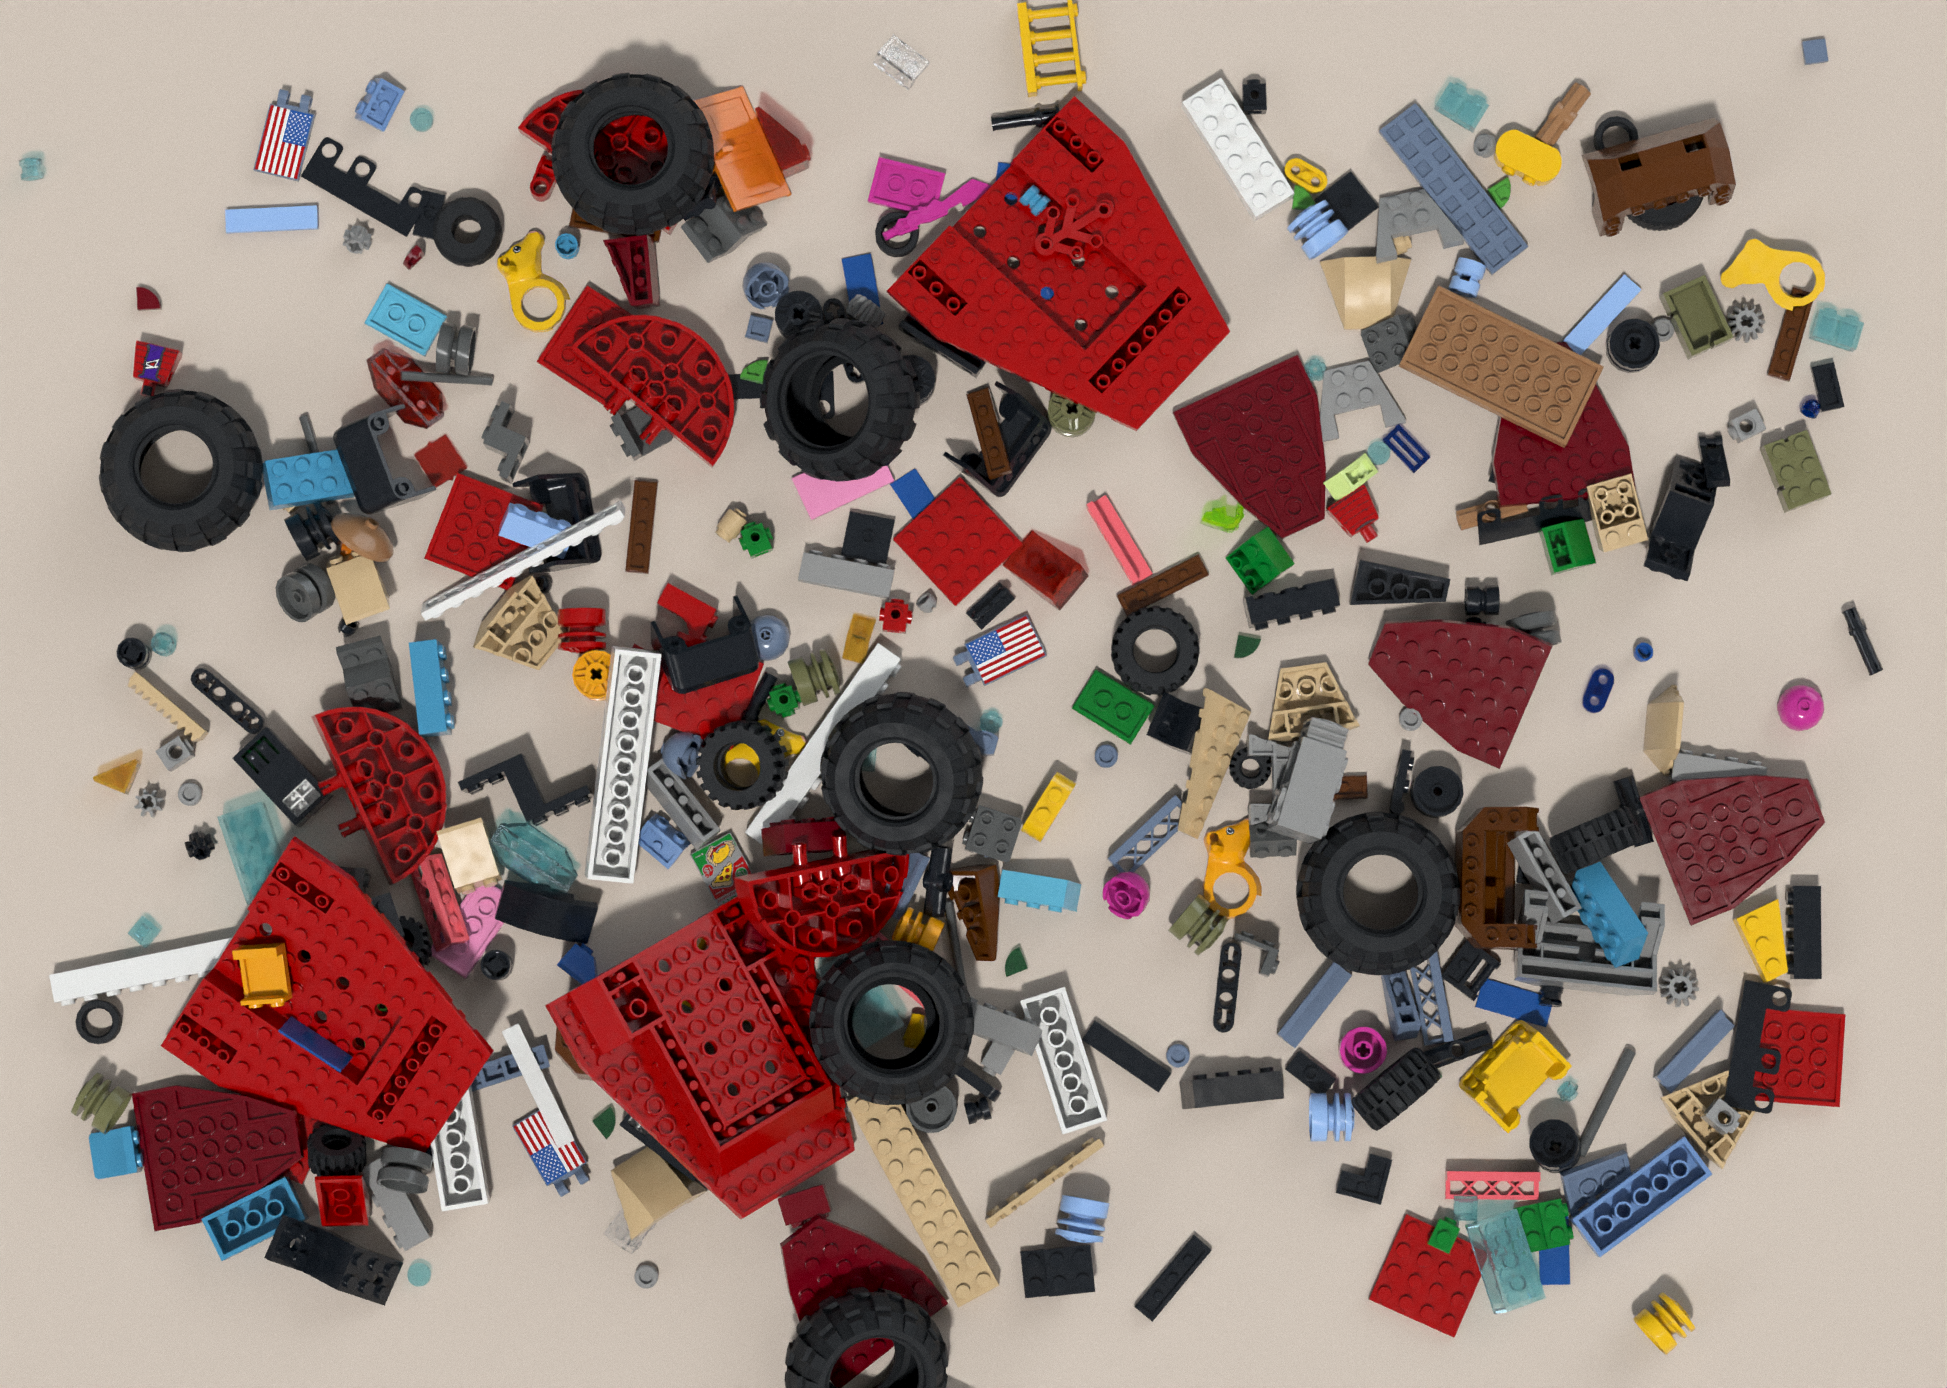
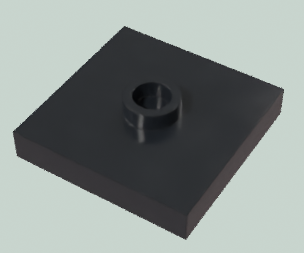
M1351 171L1314 199L1316 204L1326 200L1329 206L1323 212L1325 213L1333 209L1334 214L1329 220L1333 222L1340 219L1348 231L1379 208Z
M850 511L841 556L849 559H862L874 564H887L895 520Z

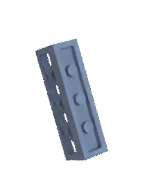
M1176 795L1173 796L1107 860L1119 872H1125L1117 862L1124 856L1134 857V866L1128 872L1134 873L1178 831L1179 822H1170V813L1177 806L1180 810L1182 809L1181 800ZM1168 815V821L1161 822ZM1157 825H1167V835L1164 838H1153L1154 828ZM1170 825H1177L1172 831H1170ZM1151 831V838H1144ZM1141 840L1151 841L1150 851L1147 854H1137V844ZM1153 841H1160L1153 847ZM1134 847V854H1127ZM1136 857H1143L1136 863Z
M1437 952L1427 959L1428 966L1423 973L1415 967L1410 969L1424 1046L1454 1041ZM1428 970H1429L1430 978L1425 975ZM1416 972H1417L1419 975H1421L1420 978L1418 979V981H1417ZM1423 977L1432 984V989L1427 996L1420 992L1418 987ZM1432 993H1433V995H1434V1000H1432V999L1430 998V996L1432 995ZM1420 995L1425 998L1423 1003H1421ZM1427 1000L1436 1005V1013L1432 1019L1423 1013V1006ZM1436 1016H1438L1439 1024L1434 1021ZM1424 1018H1426L1427 1020H1429V1023L1427 1024V1026H1426V1024H1425V1019H1424ZM1432 1023L1440 1028L1442 1038L1428 1040L1427 1030Z
M1333 962L1278 1031L1277 1035L1295 1049L1352 975Z
M1716 1010L1654 1075V1078L1669 1093H1672L1733 1029L1734 1025L1725 1017L1726 1014L1722 1010Z

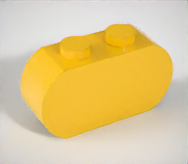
M1516 129L1509 130L1501 135L1496 143L1493 154L1495 163L1498 167L1502 168L1501 171L1509 176H1514L1515 174L1523 178L1522 181L1530 186L1535 184L1544 186L1551 183L1558 175L1562 165L1561 155L1556 148Z
M1056 772L1024 823L1021 831L1041 842L1077 783Z

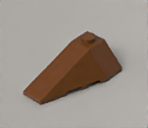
M977 864L950 869V873L953 876V885L948 895L951 901L955 900L959 910L957 913L959 921L963 919L967 929L966 938L976 961H995L999 916L998 891L1000 886L996 864Z

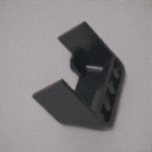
M996 381L994 385L1006 395L999 406V413L1005 419L1000 425L1012 473L990 480L982 451L979 455L974 452H967L960 460L947 452L943 456L987 491L997 497H1003L1009 492L1049 437L1052 425L1022 395Z
M404 404L377 411L341 426L333 434L335 446L360 510L365 514H374L421 499L436 490L435 486H431L415 492L413 484L409 479L405 477L393 479L377 436L384 434L389 428L388 418L405 408Z
M581 473L539 474L512 483L513 487H529L532 499L538 504H546L547 515L553 519L565 520L574 525L594 515L588 481ZM598 534L584 538L576 546L570 545L564 559L556 556L545 558L543 560L544 564L529 568V573L555 572L599 562L601 559V547Z
M737 595L733 596V617L728 621V631L730 634L687 647L685 641L679 636L663 638L656 622H651L652 648L654 651L661 653V667L671 688L676 693L686 694L753 673L758 669L759 656L751 623Z

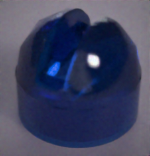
M1808 399L1802 404L1800 412L1808 418L1815 419L1820 412V405L1815 399Z

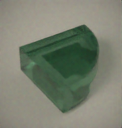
M1238 635L1234 658L1240 659L1250 656L1258 648L1261 639Z
M1020 947L1012 951L1006 960V977L1028 969Z
M611 1107L592 1121L605 1139L611 1136L616 1124L615 1114Z

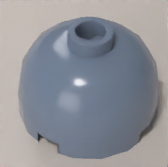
M761 262L747 270L743 278L742 287L745 297L753 307L765 309L764 307L772 306L774 308L777 306L778 301L785 294L789 293V280L777 265L770 262Z
M772 615L758 616L750 621L759 659L771 661L782 656L788 648L790 641L789 631L784 622Z
M679 732L671 736L661 747V754L665 765L674 774L678 775L679 778L686 779V776L692 777L699 765H696V758L701 757L698 756V750L700 745L704 744L703 739L699 735Z

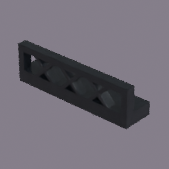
M909 313L905 320H902L899 324L900 331L975 378L978 377L987 363L973 354L961 351L947 342L944 343L936 339Z

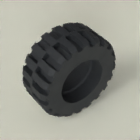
M1143 607L1129 614L1120 623L1112 640L1111 658L1116 673L1125 685H1129L1132 690L1142 692L1144 695L1159 696L1163 695L1164 692L1176 691L1189 680L1197 666L1200 647L1197 633L1195 634L1192 624L1184 618L1185 616L1174 612L1173 609L1168 607ZM1158 629L1165 631L1176 643V659L1168 669L1162 672L1146 671L1135 660L1133 653L1135 641L1142 633L1148 630Z
M739 720L715 728L713 733L705 737V744L699 747L698 752L701 753V757L696 758V765H700V771L696 772L697 778L702 777L704 783L700 786L703 791L708 790L710 792L708 797L712 801L718 800V805L724 808L730 807L731 810L752 809L766 804L767 801L775 798L776 792L781 791L784 786L782 781L788 777V771H785V766H789V758L785 759L783 754L787 752L785 745L780 746L779 741L781 738L778 734L773 735L771 733L772 729L767 725L761 726L760 722H748V720ZM738 743L751 747L760 761L758 779L754 784L747 787L734 783L728 776L725 768V757L729 748Z
M1625 805L1550 837L1549 844L1561 871L1567 874L1642 842L1643 835L1632 809Z
M1414 1047L1357 1093L1351 1100L1352 1106L1371 1129L1378 1131L1431 1089L1441 1079L1440 1072L1421 1049Z

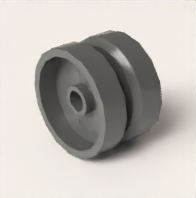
M443 322L436 347V372L450 373L455 361L456 374L470 376L476 347V327L463 325L459 330L457 338L458 331L456 325Z
M312 563L303 564L293 572L281 577L275 587L279 605L285 614L297 622H307L317 614L330 608L335 600L331 580L320 567Z
M1555 611L1533 612L1505 622L1506 626L1514 627L1553 645L1562 643L1560 631L1556 629L1544 631L1545 628L1554 626L1557 623Z
M946 1086L922 1100L906 1104V1113L911 1124L918 1130L927 1133H936L946 1129L953 1122L957 1112L956 1099L952 1091ZM929 1103H934L936 1105V1110L934 1112H929L927 1110V1105Z
M388 1147L382 1150L380 1161L385 1167L378 1171L376 1181L378 1185L402 1193L420 1194L427 1192L429 1178L425 1174L429 1173L432 1169V1156L418 1150L402 1147Z

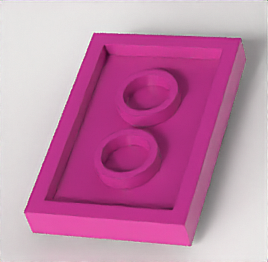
M879 157L868 203L905 212L916 211L919 206L927 207L933 199L939 201L946 173Z

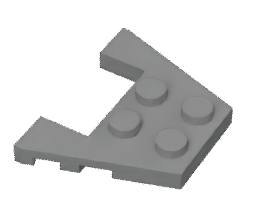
M1424 189L1380 198L1376 251L1377 264L1397 259V252L1392 240L1397 237L1437 230L1443 249L1463 245L1464 238Z
M1369 361L1324 371L1320 410L1323 442L1339 439L1334 415L1380 405L1385 428L1406 423L1405 417Z
M1249 734L1247 735V756H1271L1273 801L1276 788H1280L1291 747ZM1249 804V825L1266 821L1272 804Z

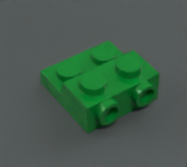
M1561 1199L1513 1208L1523 1254L1571 1245L1570 1240L1574 1239L1571 1225H1566L1565 1217L1569 1216L1566 1202L1562 1203Z

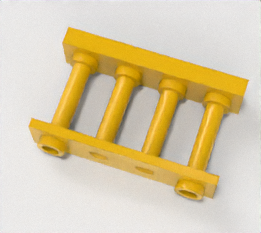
M1067 0L1066 7L1033 11L1031 8L1027 9L1026 2L1017 3L1028 97H1036L1037 90L1041 89V87L1077 83V90L1082 91V84H1086L1085 70L1081 71L1074 20V17H1078L1077 3ZM1060 16L1069 17L1070 29L1034 33V31L1029 29V22H1033L1035 19ZM1071 38L1073 51L1044 55L1032 54L1031 45H1035V42ZM1074 60L1075 74L1042 78L1035 76L1034 67H1038V64Z

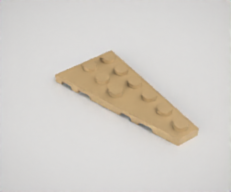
M1207 688L1203 690L1202 696L1206 698L1204 708H1200L1199 717L1202 718L1200 729L1195 733L1189 765L1192 768L1191 779H1187L1185 787L1189 789L1187 800L1182 803L1178 831L1195 839L1199 838L1251 714L1247 709Z
M1093 1137L1081 1145L1083 1150L1077 1154L1072 1151L1062 1158L1064 1161L1062 1165L1056 1167L1054 1164L1043 1173L1046 1176L1038 1181L1034 1178L1024 1185L1027 1190L1020 1195L1016 1191L1005 1199L1007 1201L1006 1205L1001 1208L996 1205L986 1213L989 1216L985 1219L986 1223L990 1228L995 1226L999 1220L1009 1216L1020 1205H1024L1053 1184L1055 1180L1064 1176L1076 1165H1079L1104 1147L1102 1141L1099 1138L1094 1140Z

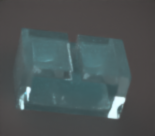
M1450 82L1434 110L1473 133L1489 105L1486 104L1487 101L1477 94L1474 96L1467 94V89L1463 85Z
M1831 308L1820 309L1816 313L1809 339L1853 352L1857 349L1864 322H1860L1859 318L1847 314L1845 317H1841L1837 314L1836 310Z

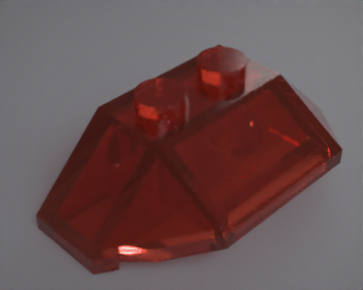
M383 348L367 359L375 391L390 407L400 404L405 405L403 410L396 413L404 423L428 429L444 417L442 392L433 382L401 380V371L423 372L412 358Z

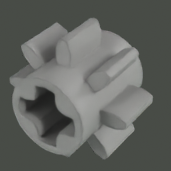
M353 225L351 231L345 230L343 246H346L352 253L362 254L363 249L369 250L372 234L368 233L365 227Z
M144 789V795L141 797L136 796L139 804L134 807L142 809L141 816L144 817L149 812L150 816L154 818L155 811H163L159 806L160 802L164 801V799L156 797L158 791L154 790L150 795ZM145 800H151L154 803L153 807H147L144 803Z

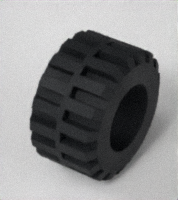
M400 916L399 920L405 935L402 938L413 943L410 951L415 952L419 957L418 961L423 967L424 965L428 966L430 963L429 957H432V946L426 929L423 928L419 921L415 922L414 918L409 917L406 920L405 916Z
M322 1124L319 1126L320 1128H315L307 1141L308 1166L313 1174H317V1176H358L359 1172L364 1170V1166L367 1163L366 1138L364 1135L331 1124Z

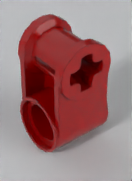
M545 155L541 157L530 183L532 197L539 202H544L550 198L557 183L553 173L552 161L548 160ZM538 185H545L547 187L543 194L535 192V188Z

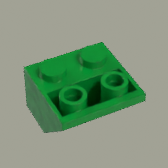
M1584 519L1552 525L1539 531L1551 576L1596 564Z
M1269 527L1252 536L1226 557V560L1251 595L1258 592L1295 564Z

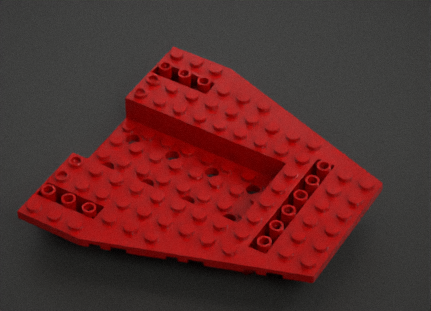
M1075 96L1012 160L1010 167L953 226L949 225L887 290V293L936 339L944 343L947 342L961 351L973 354L979 359L1011 374L1014 373L1028 382L1040 385L1067 400L1081 404L1095 413L1098 412L1107 416L1111 420L1134 431H1137L1230 333L1227 324L1127 145ZM1034 184L1040 189L1039 195H1047L1051 199L1048 206L1037 217L1031 213L1030 205L1024 206L1019 202L1020 198ZM1012 194L1017 198V203L1008 205L1004 197ZM1077 194L1081 199L1073 222L1095 210L1096 204L1099 201L1109 199L1115 205L1114 214L1108 218L1100 217L1078 230L1093 235L1101 234L1104 238V243L1101 247L1093 248L1089 243L1067 237L1059 242L1072 247L1080 245L1084 248L1085 254L1082 257L1084 265L1082 267L1073 266L1072 257L1068 254L1055 251L1053 254L1045 256L1036 250L1035 240L1040 235L1038 227L1046 225L1048 219L1046 211L1050 206L1056 205L1061 209V215L1056 220L1055 234L1062 229L1068 195ZM1070 197V204L1076 205L1077 199ZM1102 205L1101 212L1107 213L1108 207ZM1052 208L1050 210L1051 216H1057L1056 209ZM981 226L986 230V235L981 238L974 235L973 229ZM1095 236L1093 243L1099 245L1100 238ZM1044 240L1042 245L1044 248H1049L1050 243L1048 240ZM1075 248L1073 251L1074 255L1080 256V249ZM1014 257L1018 259L1020 265L1018 268L1012 269L1007 265V260ZM1044 287H1049L1054 292V296L1050 300L1043 299L1040 294ZM1109 287L1115 288L1118 296L1113 299L1108 298L1105 290ZM1076 320H1083L1087 324V328L1084 331H1078L1074 326V322Z
M294 837L248 907L249 913L214 968L199 984L164 1039L161 1047L217 1086L296 1110L299 1114L396 1147L409 1148L426 1153L494 1050L477 1029L474 1030L465 1019L466 1015L461 1009L458 1010L452 1003L453 999L430 971L427 972L418 961L419 957L414 951L411 952L405 945L406 941L383 913L380 914L371 903L372 899L367 893L364 894L358 887L359 883L355 878L303 841ZM263 923H267L271 926V933L266 932L263 929ZM285 942L292 998L287 1000L285 1005L279 1007H271V1004H263L259 1008H249V1005L241 1006L240 1000L244 999L245 995L240 961L233 960L232 951L242 945ZM301 950L308 951L311 959H305L301 955ZM339 977H345L349 981V986L342 985ZM378 1004L385 1005L388 1012H381L378 1009ZM317 1011L324 1012L327 1020L320 1019ZM292 1016L353 1058L341 1072H338L279 1033V1029ZM355 1038L363 1039L365 1047L359 1046Z
M738 896L545 1006L579 1068L739 1219H743L855 1151L850 1123H847L844 1109L846 1105L841 1095V1087L825 1072L812 1046L809 1015L814 993L819 984V979L816 978L814 969V957L780 948L764 937L763 939L766 941V952L764 953L742 947L746 924L750 922L743 912ZM698 938L705 940V950H700L697 947ZM660 960L668 963L667 972L659 969L658 964ZM721 979H725L729 983L728 991H723L720 988L719 983ZM683 1001H687L691 1005V1012L689 1014L682 1010L681 1005ZM744 1020L749 1021L752 1025L750 1033L744 1031L742 1027ZM706 1042H710L714 1046V1053L712 1055L707 1054L704 1049ZM767 1061L774 1064L775 1070L772 1074L768 1073L765 1069ZM730 1083L734 1084L737 1088L735 1096L728 1093L727 1087Z

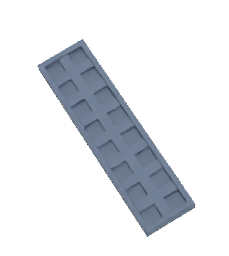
M1416 103L1379 130L1383 139L1460 232L1465 243L1480 262L1486 266L1491 276L1528 248L1525 241Z

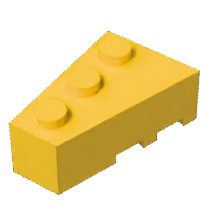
M1778 899L1733 919L1763 983L1788 972Z

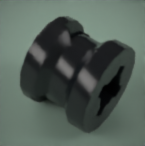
M1540 986L1542 998L1539 1000V1005L1562 1007V1001L1560 1000V995L1563 993L1562 987Z

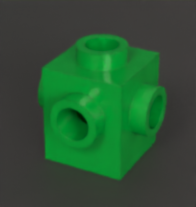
M756 521L743 526L744 530L740 531L742 537L738 539L743 551L748 550L751 559L773 551L769 542L773 540L769 527L764 528L762 523L757 524ZM754 536L760 537L756 542L752 541V538Z
M786 683L774 686V691L769 692L771 698L767 699L770 711H775L777 716L782 715V718L795 715V710L799 709L798 703L802 702L798 690H793L792 686H787ZM783 695L788 697V702L785 704L779 701Z

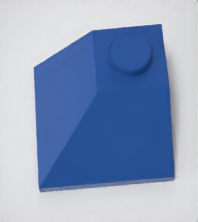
M575 943L557 964L558 967L581 984L598 975L596 958L591 955L594 951L584 943L581 946Z

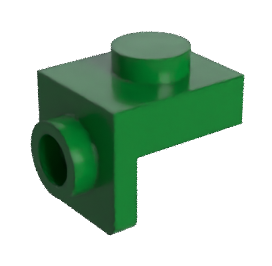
M1446 1216L1443 1220L1438 1218L1427 1244L1449 1254L1460 1231V1228L1456 1227L1457 1222Z

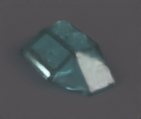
M501 823L489 841L500 864L528 883L550 885L553 892L567 893L578 876L567 849L529 823Z

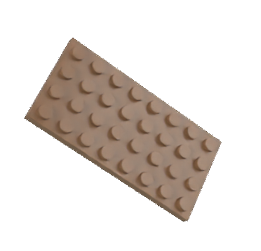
M1439 285L1398 366L1563 448L1566 447L1604 366Z

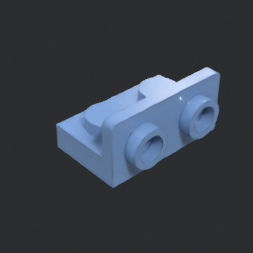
M374 78L365 89L367 94L364 100H361L356 106L355 119L384 132L405 91L382 78Z
M658 814L651 817L642 827L638 844L667 869L672 867L683 851L691 844L682 832L674 829L666 818Z

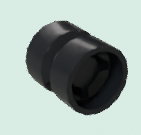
M1489 585L1485 586L1483 590L1478 586H1465V615H1479L1481 611L1485 615H1499V586Z
M126 638L121 641L116 651L119 662L133 670L145 668L150 663L152 657L149 646L136 638Z
M491 950L482 957L481 970L489 979L496 981L504 980L513 971V961L506 952Z

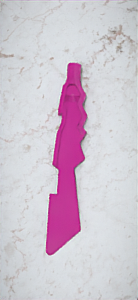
M971 179L943 202L933 199L927 207L919 206L916 211H910L906 218L898 219L895 226L883 232L882 235L887 241L895 236H902L919 229L918 226L921 224L930 223L946 216L949 209L960 203L964 207L974 202L992 185Z

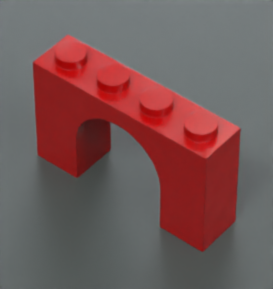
M669 583L657 602L659 606L679 616L686 622L690 636L706 641L708 638L705 636L708 628L713 629L719 618L716 615L717 609ZM634 643V645H633V647H632V648H636V649H644V648H642V647L636 645L635 643ZM661 664L659 670V679L663 671Z

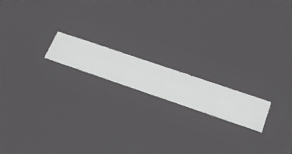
M519 1024L502 1031L557 1148L575 1141Z

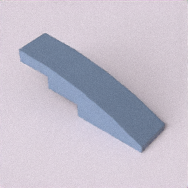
M544 1045L531 1048L540 1069L550 1067ZM513 1054L486 1062L471 1084L472 1092L523 1076Z

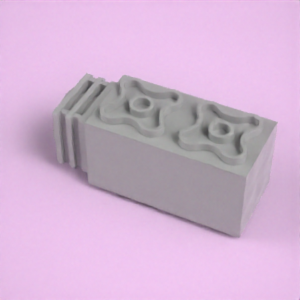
M1311 717L1303 722L1298 742L1294 741L1280 788H1276L1272 805L1266 823H1269L1267 830L1309 844L1319 841L1322 837L1326 836L1330 818L1335 808V802H1333L1334 794L1340 790L1342 777L1348 763V758H1346L1347 751L1343 750L1349 729L1322 718Z

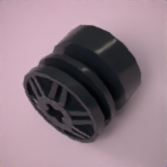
M792 291L785 294L778 301L775 309L776 325L780 334L785 339L791 334L798 333L804 326L810 323L824 320L819 300L805 291ZM796 311L799 313L804 312L802 320L799 318L794 319Z
M904 355L902 356L903 359H908L915 370L916 377L914 379L918 380L913 383L915 392H920L921 406L927 403L934 393L936 386L934 370L923 357Z
M320 501L314 503L317 514H314L309 506L306 507L308 515L306 520L298 512L284 519L293 540L307 562L321 555L318 546L321 542L328 550L332 549L329 538H332L337 546L342 544L332 530V515Z
M1549 1119L1541 1122L1533 1129L1529 1139V1148L1533 1158L1543 1170L1550 1173H1560L1573 1168L1578 1163L1581 1156V1143L1575 1130L1568 1123L1559 1119ZM1554 1144L1560 1146L1561 1151L1559 1153L1555 1150L1553 1151Z

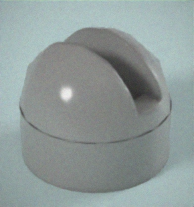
M928 592L917 600L916 606L924 613L932 612V607L936 608V600Z

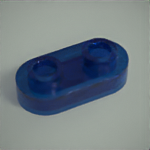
M1604 668L1598 669L1590 677L1582 697V706L1589 713H1598L1605 707L1614 684V676L1609 670ZM1600 676L1606 677V684H1601L1599 682ZM1592 697L1598 699L1597 705L1591 704L1590 699Z

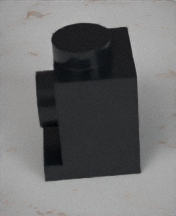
M1247 80V84L1242 85V107L1245 115L1266 114V83L1261 84V80ZM1252 92H1257L1259 94V97L1253 99L1250 96V94Z

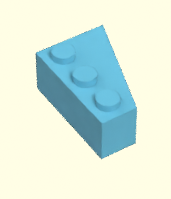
M1002 870L998 897L1005 899L1004 903L1018 906L1019 902L1027 903L1026 907L1040 909L1041 905L1047 906L1048 910L1062 913V909L1077 912L1081 884L1064 879Z

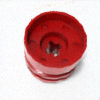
M559 609L558 626L568 628V632L558 634V638L566 639L568 642L558 643V650L585 654L594 650L607 649L606 642L596 641V639L606 638V633L596 631V627L606 625V609Z

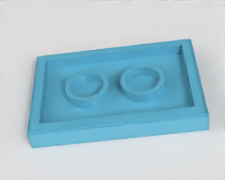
M386 284L368 315L365 324L425 357L440 332L442 323H445L447 316L397 288Z

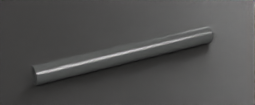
M1627 1048L1580 1140L1581 1156L1583 1157L1586 1156L1636 1055L1635 1052Z

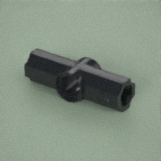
M1633 775L1613 781L1620 802L1619 808L1627 805L1632 809L1643 835L1642 842L1633 845L1634 848L1654 842L1647 817L1639 800Z
M940 845L938 848L931 850L929 869L923 876V887L926 889L923 914L927 916L944 917L947 893L953 885V876L950 873L952 848L949 846Z
M1487 1029L1423 1053L1436 1068H1440L1492 1049L1493 1045ZM1454 1044H1459L1462 1047V1054L1459 1057L1452 1054L1451 1049Z

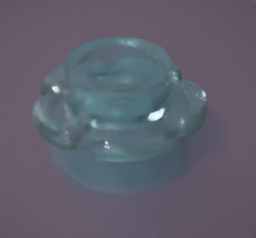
M1312 359L1304 366L1310 381L1322 380L1324 372L1327 370L1326 365L1318 359Z
M995 711L984 713L980 718L981 729L993 734L997 733L999 727L1003 724L1002 718Z
M1570 1080L1563 1083L1557 1090V1094L1561 1098L1560 1100L1570 1102L1578 1095V1085H1574Z

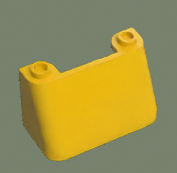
M1520 1020L1512 1024L1493 1044V1048L1489 1049L1461 1078L1459 1087L1509 1134L1520 1123L1521 1115L1517 1110L1548 1077L1552 1080L1565 1077L1572 1065L1538 1030L1525 1021Z

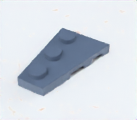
M924 853L909 854L907 879L904 878L901 889L903 894L892 914V917L895 919H900L904 915L930 860V857ZM886 884L884 893H888L890 884Z
M1624 1150L1560 1172L1568 1212L1571 1216L1578 1213V1209L1587 1202L1589 1204L1596 1199L1595 1196L1603 1190L1612 1188L1631 1174L1628 1156Z

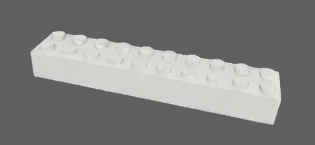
M612 646L584 872L587 879L632 884L634 882L661 653L659 651Z

